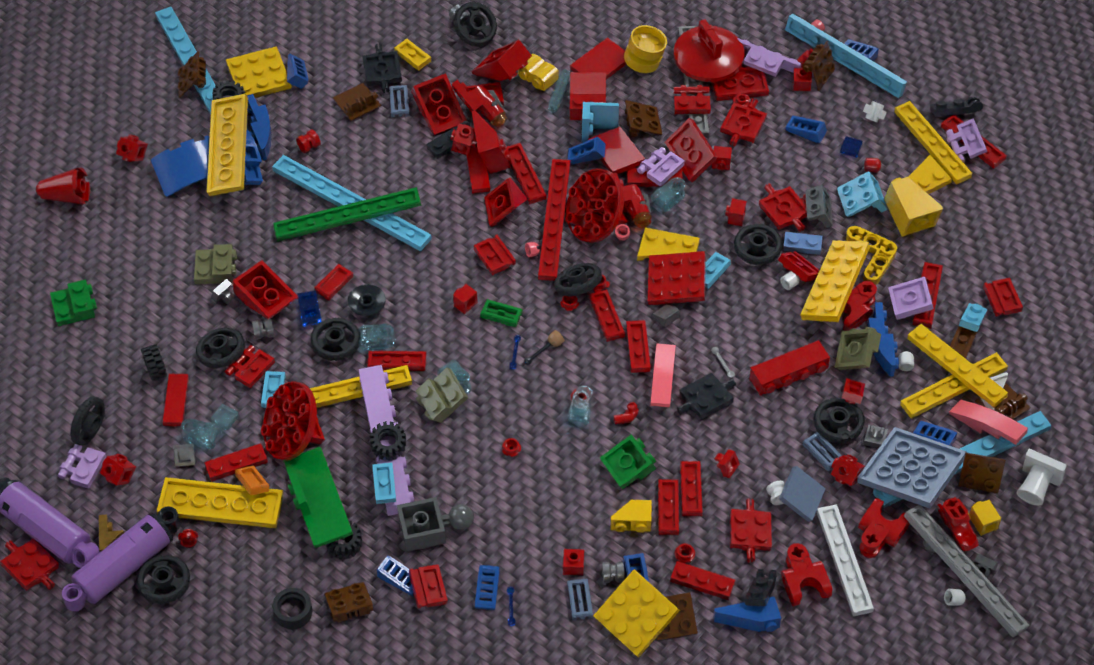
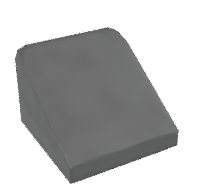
M666 304L653 313L652 316L661 325L666 327L679 318V310Z

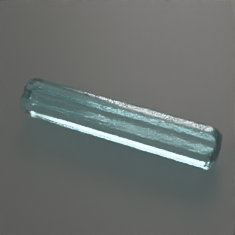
M567 69L561 71L549 102L548 111L552 113L558 111L570 79V71H567Z

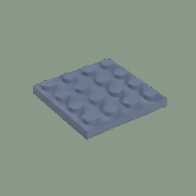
M894 427L859 474L857 481L859 484L931 508L963 463L965 452L967 451Z

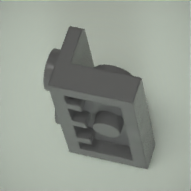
M820 185L807 189L805 193L808 220L818 218V221L822 222L826 228L833 226L831 197L824 186Z

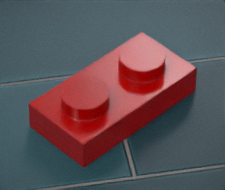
M846 378L842 399L851 404H861L865 383Z

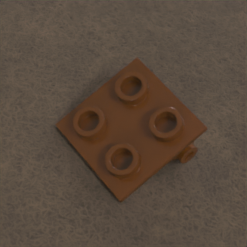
M828 41L824 45H817L808 57V60L803 64L805 72H813L818 91H820L835 70V63Z
M199 51L193 57L191 56L188 62L178 70L179 98L193 84L198 88H203L206 85V61L203 57H199Z
M364 83L333 97V100L350 121L382 106L377 100L378 94L370 92Z
M625 100L626 121L629 126V134L632 137L638 136L640 131L662 135L657 107Z
M1005 383L1003 389L1008 392V396L995 407L994 411L1014 420L1031 407L1026 403L1028 397L1025 393L1017 394ZM980 397L975 400L978 405L985 407Z
M965 452L958 486L998 493L1006 460Z
M364 582L354 583L350 586L333 589L330 592L324 593L332 613L333 622L337 621L340 623L348 620L346 613L352 619V611H354L356 618L358 617L357 610L360 616L374 611L373 603Z
M691 592L665 596L680 611L657 636V640L697 634Z

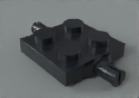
M379 43V49L378 44H375V53L362 55L367 86L381 85L382 92L385 93L386 88L388 93L390 91L388 84L402 82L397 51L385 52L382 49V44Z
M710 373L679 389V394L685 400V404L677 407V412L682 415L691 410L702 420L734 403V397L728 392V389L736 386L735 380L732 378L722 383L713 373Z

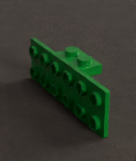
M317 447L301 453L292 460H284L291 481L288 484L291 496L296 495V498L293 499L296 510L301 509L314 548L352 535L351 526L322 448Z

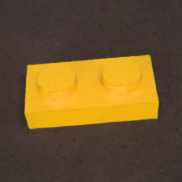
M408 39L394 47V51H397L398 56L418 71L431 62V56Z

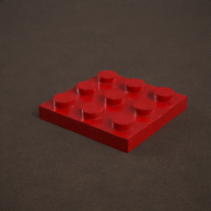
M705 251L649 255L648 304L658 305L705 301Z

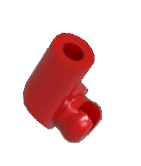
M631 402L627 405L628 409L624 414L613 415L614 424L632 422L639 412L637 404Z

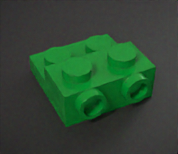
M86 279L68 283V289L50 293L58 326L95 318L94 310L97 309L95 298L91 299L90 295H94L91 284H87Z
M632 434L600 457L622 490L637 478L642 480L657 469L654 465L657 461L650 452L648 454L645 453L643 450L646 448L640 438L636 440Z

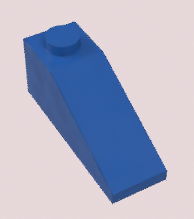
M775 596L770 597L766 606H747L744 602L714 608L713 619L716 623L758 632H772L780 628L781 615Z

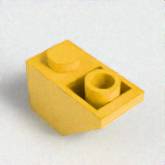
M630 500L611 516L610 530L617 532L636 531L639 533L651 531L652 500Z

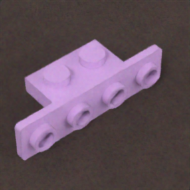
M737 38L743 44L744 54H747L744 59V65L775 77L780 68L792 73L794 68H801V63L796 59L784 57L778 52L769 51L763 46H757L747 40Z

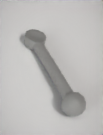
M713 347L711 351L717 356L726 370L727 378L730 380L734 379L735 373L729 370L719 354V349Z

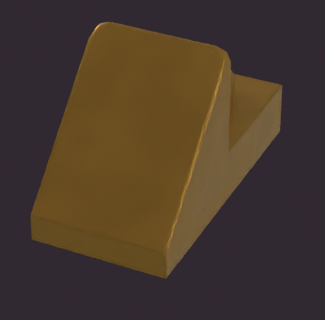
M107 514L99 515V551L101 552L124 534L123 530L113 531V523L109 522Z

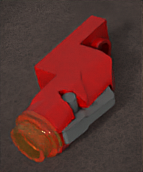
M457 79L452 83L454 92L471 113L474 110L477 113L480 112L497 128L508 120L504 108L493 90L488 91L479 85L468 93L469 89L463 82L460 83Z
M620 179L619 181L624 193L622 213L628 212L638 228L648 227L652 219L648 195L643 194L636 184L624 186L623 180Z

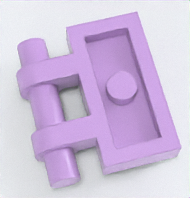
M974 118L957 125L959 132L955 134L952 129L946 131L948 144L951 145L953 151L962 162H965L963 155L966 153L969 154L971 159L988 152ZM962 139L965 146L959 147L958 141Z
M663 147L652 152L651 157L642 161L641 166L637 168L640 174L648 171L647 178L660 187L680 170L685 162L671 151L664 155L666 150Z
M75 444L67 453L68 458L61 464L58 477L65 479L67 475H71L70 481L72 484L89 489L106 458V453L88 447L85 453H81L82 446ZM75 460L79 461L76 468L72 467Z

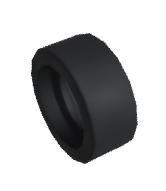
M300 588L282 590L275 596L272 604L276 622L286 629L301 628L311 619L313 612L311 599ZM299 600L304 603L305 609L298 616L286 617L281 614V606L287 601Z

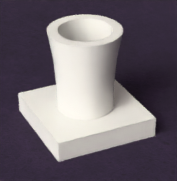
M1028 449L1022 471L1029 474L1018 489L1017 495L1027 503L1037 506L1042 505L1049 483L1060 487L1067 465L1032 449Z

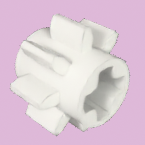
M874 101L870 105L866 104L863 112L867 113L865 118L877 123L879 119L884 120L887 113L883 110L884 105Z

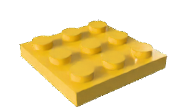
M277 46L226 59L232 80L235 81V84L240 83V87H244L246 96L253 94L257 98L292 88L291 84L287 82V71Z
M634 569L593 616L637 657H640L680 610Z

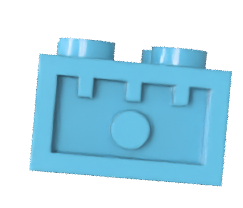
M583 102L582 142L588 141L589 135H593V129L618 128L619 103Z
M869 171L837 188L847 217L870 206L877 208L881 213L888 210L879 182Z

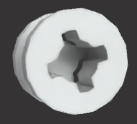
M775 481L766 488L767 493L771 495L773 505L784 504L779 500L785 486L784 481Z

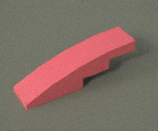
M656 344L650 406L670 407L676 345Z
M960 400L949 411L951 416L980 434L985 431L997 439L1002 436L1015 445L1028 431L1027 427L1017 421L972 402Z

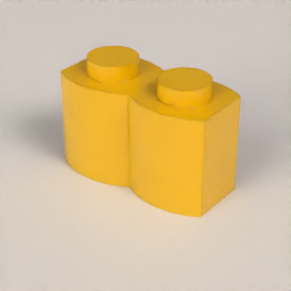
M531 54L532 57L528 60V64L522 69L519 68L518 74L522 80L532 82L535 88L545 91L559 79V70L552 64L545 62L538 55Z

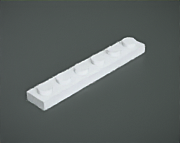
M837 504L817 508V515L852 615L858 616L872 613L874 607Z

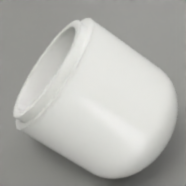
M790 271L781 277L780 282L786 290H790L798 285L800 280L799 276Z
M908 351L900 353L898 356L899 369L902 371L912 370L914 368L913 354Z
M946 590L944 600L947 605L960 606L965 602L966 597L962 590Z

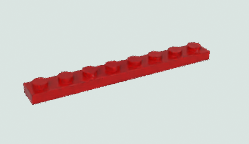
M552 159L538 280L555 281V278L558 276L570 160Z

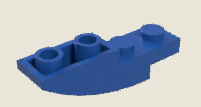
M251 94L247 95V114L251 113L252 115L250 116L251 131L249 132L264 161L267 160L271 148L270 119L266 105L258 106L254 95Z
M247 129L244 184L261 185L263 179L259 165L262 160L257 145Z
M875 302L873 318L868 319L867 327L875 328L881 334L878 352L873 354L883 370L889 376H894L895 369L899 368V358L895 357L897 341H894L893 334H888V326H885L884 322L887 321V311L883 310V302Z

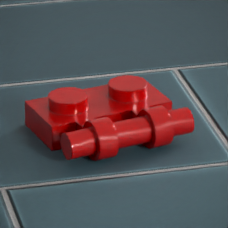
M681 85V87L673 88L674 94H681V96H674L675 114L711 113L710 96H703V94L710 93L709 86L702 87V85H697V87H686V85ZM687 94H697V96H687Z
M249 345L241 357L230 364L225 370L228 376L237 372L235 379L249 388L275 363V359L260 349L254 354L253 352L256 349L252 345Z

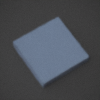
M794 466L790 471L779 500L807 522H810L815 516L826 488L798 466Z

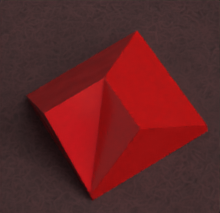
M507 178L484 197L489 226L493 227L527 200L526 196L511 178Z

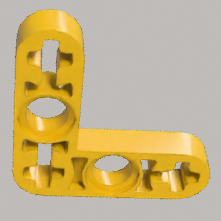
M851 226L846 233L847 241L867 242L868 240H873L877 243L876 245H869L870 249L868 252L875 255L869 262L863 275V281H871L877 285L895 258L897 245L861 227ZM881 260L885 265L879 266L875 262ZM873 271H876L875 276L869 277L873 274Z

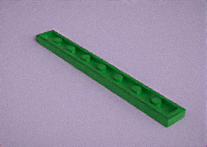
M415 187L274 222L273 225L278 242L422 205L418 189Z

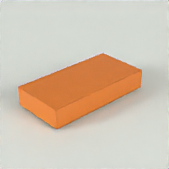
M255 466L235 470V476L250 495L269 491V484Z

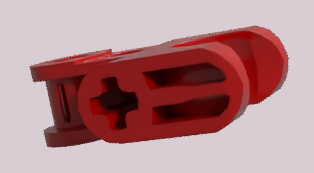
M863 281L851 291L843 312L849 315L844 320V331L857 329L872 315L873 309L870 306L875 303V294L877 292V287L873 282Z
M954 497L946 500L943 506L941 504L936 505L941 519L951 530L953 538L961 550L969 551L976 548L979 542L969 523L971 519L969 512L961 500Z
M879 498L874 499L858 525V528L864 531L859 550L867 558L876 557L885 543L895 547L910 525L904 517L905 513H902L895 520L885 519L881 515L884 501Z
M799 543L790 545L786 557L788 569L781 571V578L791 605L797 606L801 604L802 592L800 589L805 586H812L817 589L822 598L831 597L832 585L822 561L812 563L808 550L804 545Z

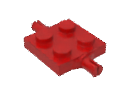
M752 98L749 105L733 103L720 128L721 133L732 136L729 141L731 146L732 144L736 146L739 139L752 143L755 142L767 118V113L755 108L758 104L757 99L754 101V98Z
M770 183L766 184L764 189L769 195L759 200L761 209L778 230L793 224L799 232L803 231L805 225L800 220L807 217V208L804 202L790 186L782 190H775Z
M750 499L746 500L745 510L731 509L730 548L747 551V562H750V560L755 562L756 551H771L772 548L771 512L754 510V499H751V502Z
M34 538L20 547H17L12 540L5 544V547L11 554L0 561L1 566L26 591L39 583H43L48 590L55 586V583L49 576L59 568V563Z

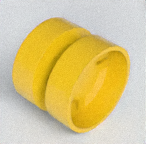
M642 25L633 29L624 53L626 64L631 69L640 73H651L657 70L667 46L666 36L659 29L649 25Z

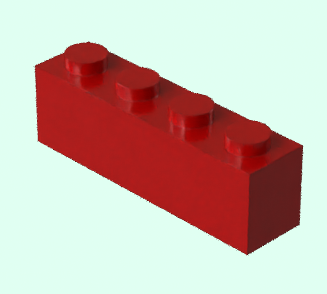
M818 340L750 367L749 379L760 396L766 393L769 394L783 386L787 387L795 381L804 380L810 375L824 372L829 367L830 356Z

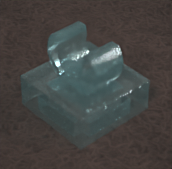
M221 404L211 417V421L226 431L237 420L239 413Z

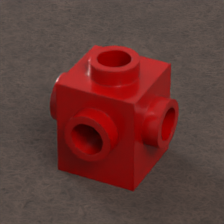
M458 124L457 130L453 129L450 140H453L451 151L469 156L471 146L475 147L476 145L475 129L469 125Z
M129 134L126 137H121L118 141L116 154L122 156L124 161H143L148 144L140 141L139 137Z
M122 454L111 455L104 459L100 474L105 477L106 481L117 486L129 484L136 466L129 462L127 457Z
M849 454L843 455L833 461L831 466L833 470L830 475L836 477L835 480L845 485L847 483L853 486L858 483L857 477L865 466L857 462L858 459Z

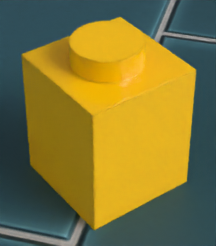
M990 500L976 502L971 507L970 520L980 536L999 529L1001 517Z

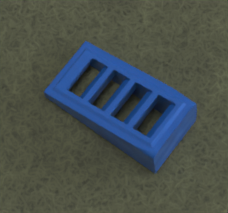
M849 39L844 43L853 50L856 49L858 53L862 52L860 54L873 62L878 57L879 49L874 46Z
M289 54L287 82L302 89L308 84L309 80L305 62Z
M793 115L785 127L786 131L816 143H821L827 132L825 122Z
M595 137L569 148L568 160H570V165L604 158L606 144L599 137Z
M920 421L913 432L914 434L949 446L953 445L957 436V432L924 421ZM922 428L926 430L924 434L920 433Z
M644 553L623 556L622 562L626 578L634 569L636 571L641 570L639 574L649 582ZM639 563L640 565L636 567H630V564Z
M387 556L377 569L378 578L412 596L414 594L412 584L409 587L407 586L410 581L409 569L394 558ZM405 575V579L401 582V578Z
M479 566L475 609L495 610L500 567ZM482 582L494 583V585L482 584ZM481 590L493 591V593L481 592ZM480 598H489L492 601H482Z

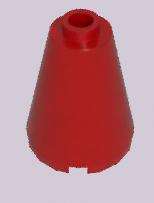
M81 167L39 181L36 186V193L41 199L86 204L85 201H88L90 197V183L85 180V177L88 175Z

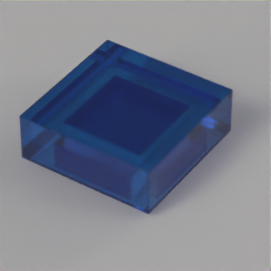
M846 136L840 153L857 158L863 141Z

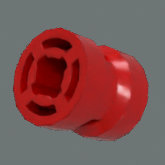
M313 129L307 131L306 135H300L296 138L297 145L303 153L309 152L312 147L316 148L321 145L320 138Z

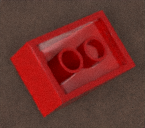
M516 40L492 51L471 73L499 81L507 78L511 80L518 74L516 71L519 68L522 69L528 64V60L532 55L520 40Z
M570 72V120H582L583 102L606 103V73Z
M446 73L413 86L411 93L434 135L457 127L459 123L466 121Z
M475 110L472 111L478 153L489 174L510 168L509 160H512L509 149L506 150L504 139H500L497 132Z
M263 260L232 281L234 294L246 306L268 320L298 299V295Z

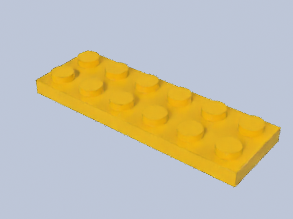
M246 94L212 100L207 193L209 196L244 190L248 97Z
M832 241L800 314L802 320L839 322L870 249L869 242Z
M165 477L156 512L158 515L162 508L170 506L177 510L179 518L276 528L284 492L279 489H269L268 492L250 495L244 486Z

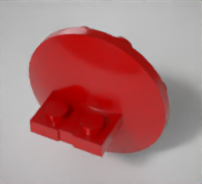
M706 19L699 21L698 27L687 30L677 39L674 46V61L685 76L699 81L716 83L732 77L739 71L744 61V47L735 34L727 29L709 25Z
M599 168L591 169L582 173L574 185L570 187L565 220L574 236L579 240L589 243L600 242L607 238L617 225L628 222L622 213L624 207L622 185L612 172ZM571 224L575 225L573 230L571 228Z
M291 381L280 385L273 396L267 400L261 435H263L266 450L277 459L292 460L305 450L309 442L321 445L325 441L322 429L318 423L315 397L311 389L304 383Z

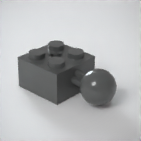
M437 497L397 505L398 520L406 552L446 544L445 526L451 525L457 530H465L474 521L472 509L464 504L455 505L451 508L449 514L441 515Z

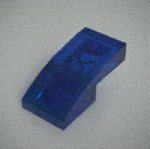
M316 290L297 293L303 327L322 322Z

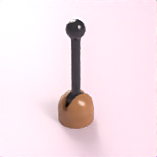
M554 330L548 337V343L531 357L525 358L524 363L530 365L532 360L548 347H558L565 342L563 336L557 330Z

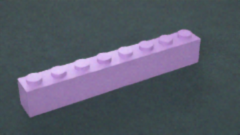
M382 365L359 369V378L371 433L374 427L377 429V424L380 423L383 426V422L387 421V425H390V421L394 422L393 417H396L394 405L390 406L389 400H392L391 389L386 388V384L389 383L388 374L383 372ZM385 436L380 442L384 446H391L396 442V439L392 436ZM379 455L376 457L377 464L393 463L396 502L385 503L388 516L398 514L397 505L414 502L413 492H409L407 487L411 486L409 474L404 472V469L407 468L405 456L399 457L396 455L394 460L392 457H389L390 461H386V457L383 460L379 459Z

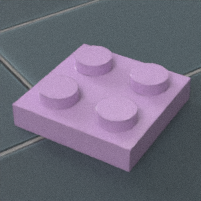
M925 277L888 287L897 320L934 309Z

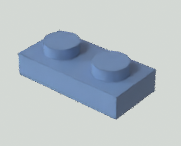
M785 232L783 251L821 254L822 236Z

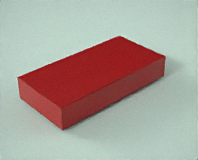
M338 264L314 287V290L322 297L330 300L353 278V272Z

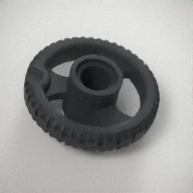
M468 2L462 5L454 15L453 26L455 32L464 43L478 47L486 45L494 38L497 31V22L493 12L486 5L479 2ZM468 10L470 17L462 26L460 23L461 15L464 11ZM479 11L483 12L486 15V17L489 20L490 26H486V18L482 14H480ZM481 32L485 38L476 40L470 38L468 34L476 35Z
M750 224L740 229L736 234L734 249L738 257L744 262L752 265H766L776 260L781 254L782 239L779 233L770 226ZM752 233L749 237V243H741V239L745 235ZM767 235L773 238L776 247L768 246Z
M592 263L576 264L563 270L555 278L554 286L556 291L562 296L582 295L591 291L600 283L602 272L597 265ZM569 282L570 287H564L562 284Z
M335 317L323 320L316 325L311 333L312 349L319 357L328 361H339L349 358L360 346L359 329L353 322L345 318ZM345 328L352 332L354 336L353 342L345 341ZM327 329L325 332L326 338H318L320 333ZM327 347L328 350H330L331 352L325 351L323 349Z
M229 327L212 330L205 334L196 346L197 358L202 365L209 368L229 366L243 354L245 350L244 337L238 330ZM205 347H210L213 354L211 358H206L203 355Z
M96 396L89 397L76 411L70 428V437L75 444L83 446L89 443L99 431L105 415V404L101 398Z
M830 398V400L827 399L818 405L814 412L813 423L816 431L826 440L834 443H847L856 439L861 434L865 419L858 405L848 403L845 399ZM840 406L833 408L830 413L825 411L830 407ZM856 416L857 426L850 432L847 430L849 418ZM821 422H828V427L833 433L826 430Z
M172 555L155 556L141 566L137 574V587L141 595L152 603H170L182 597L186 590H188L191 580L190 571L185 562L178 557L176 558ZM168 565L177 566L182 571L183 577L175 578L172 569ZM156 567L152 572L153 582L144 584L148 571ZM174 588L176 589L174 592L169 593V594H166V595H156V594H155L156 591H158V592H160V593H168V592L172 591Z

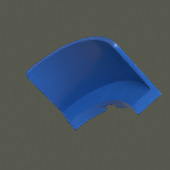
M210 135L204 136L205 140L195 142L194 139L182 142L180 143L181 147L172 151L167 149L151 159L166 197H170L177 191L208 178Z

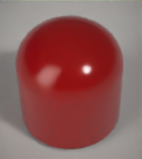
M878 158L865 159V172L877 173L880 171L881 161Z

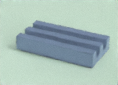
M407 85L389 86L391 116L399 115V117H402V114L409 116ZM393 90H397L398 110L394 108ZM400 90H404L405 109H402Z
M816 432L803 441V446L829 472L835 459L815 439L835 459L842 455L824 437Z
M588 579L567 581L572 620H577V618L585 619V617L593 618ZM581 584H584L588 611H584ZM572 585H576L579 612H576Z

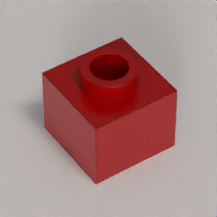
M794 68L793 91H811L812 72H805L803 68Z
M714 146L713 151L718 158L712 163V169L730 170L732 148Z
M732 198L731 205H727L725 216H728V224L743 225L747 201Z
M467 284L462 288H458L453 294L454 307L463 314H466L478 303L477 291Z
M564 549L563 575L583 576L584 550Z

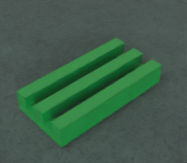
M487 299L480 316L484 319L517 327L520 316L523 314V309Z

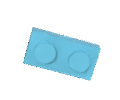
M715 252L707 260L705 288L709 289L731 265L730 259Z
M969 303L959 326L978 332L987 309L979 304Z
M266 371L261 400L262 408H267L268 398L273 396L280 385L285 384V372Z
M393 463L372 464L376 504L396 502Z

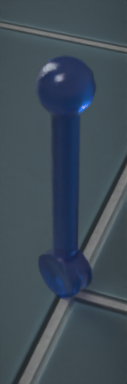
M520 335L514 336L513 358L509 364L512 370L517 368L516 357L518 344L521 340Z
M512 586L507 588V593L509 594V618L507 623L509 626L516 624L513 616V593L515 589Z

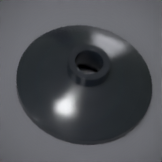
M370 284L354 288L348 296L349 308L360 316L375 315L384 308L386 303L384 292L379 287Z

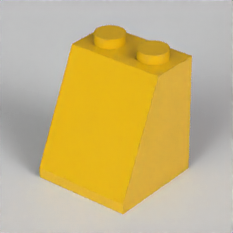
M899 177L892 180L884 198L902 237L936 226L943 207L909 177L902 179Z

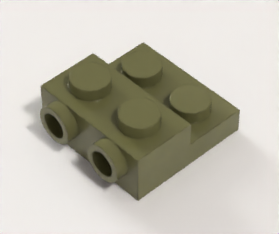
M232 244L214 245L213 249L196 250L195 284H220L226 279L232 283L233 276H236V264H234V261L237 260V250L233 249Z
M866 327L863 330L850 329V331H842L835 368L838 370L870 368L872 353L878 352L881 334L872 327Z
M445 368L434 380L428 378L416 390L418 395L416 400L421 406L426 408L424 412L426 417L431 421L434 420L440 423L468 399L467 394L450 368Z

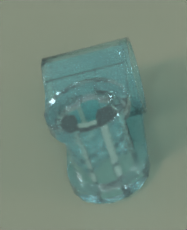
M678 177L672 178L661 188L654 191L651 200L663 211H669L674 205L684 199L685 191L683 189L685 188V181Z
M390 324L363 325L359 327V348L362 350L388 349L395 345L394 329Z
M451 360L437 370L439 375L445 368H450L465 393L468 395L471 392L470 375L456 360Z
M579 386L574 392L568 422L578 421L583 422L584 425L589 424L593 392L588 386ZM578 393H584L587 399H580Z
M191 418L184 420L181 424L183 440L186 443L208 449L215 447L216 437L221 432V428L218 425Z

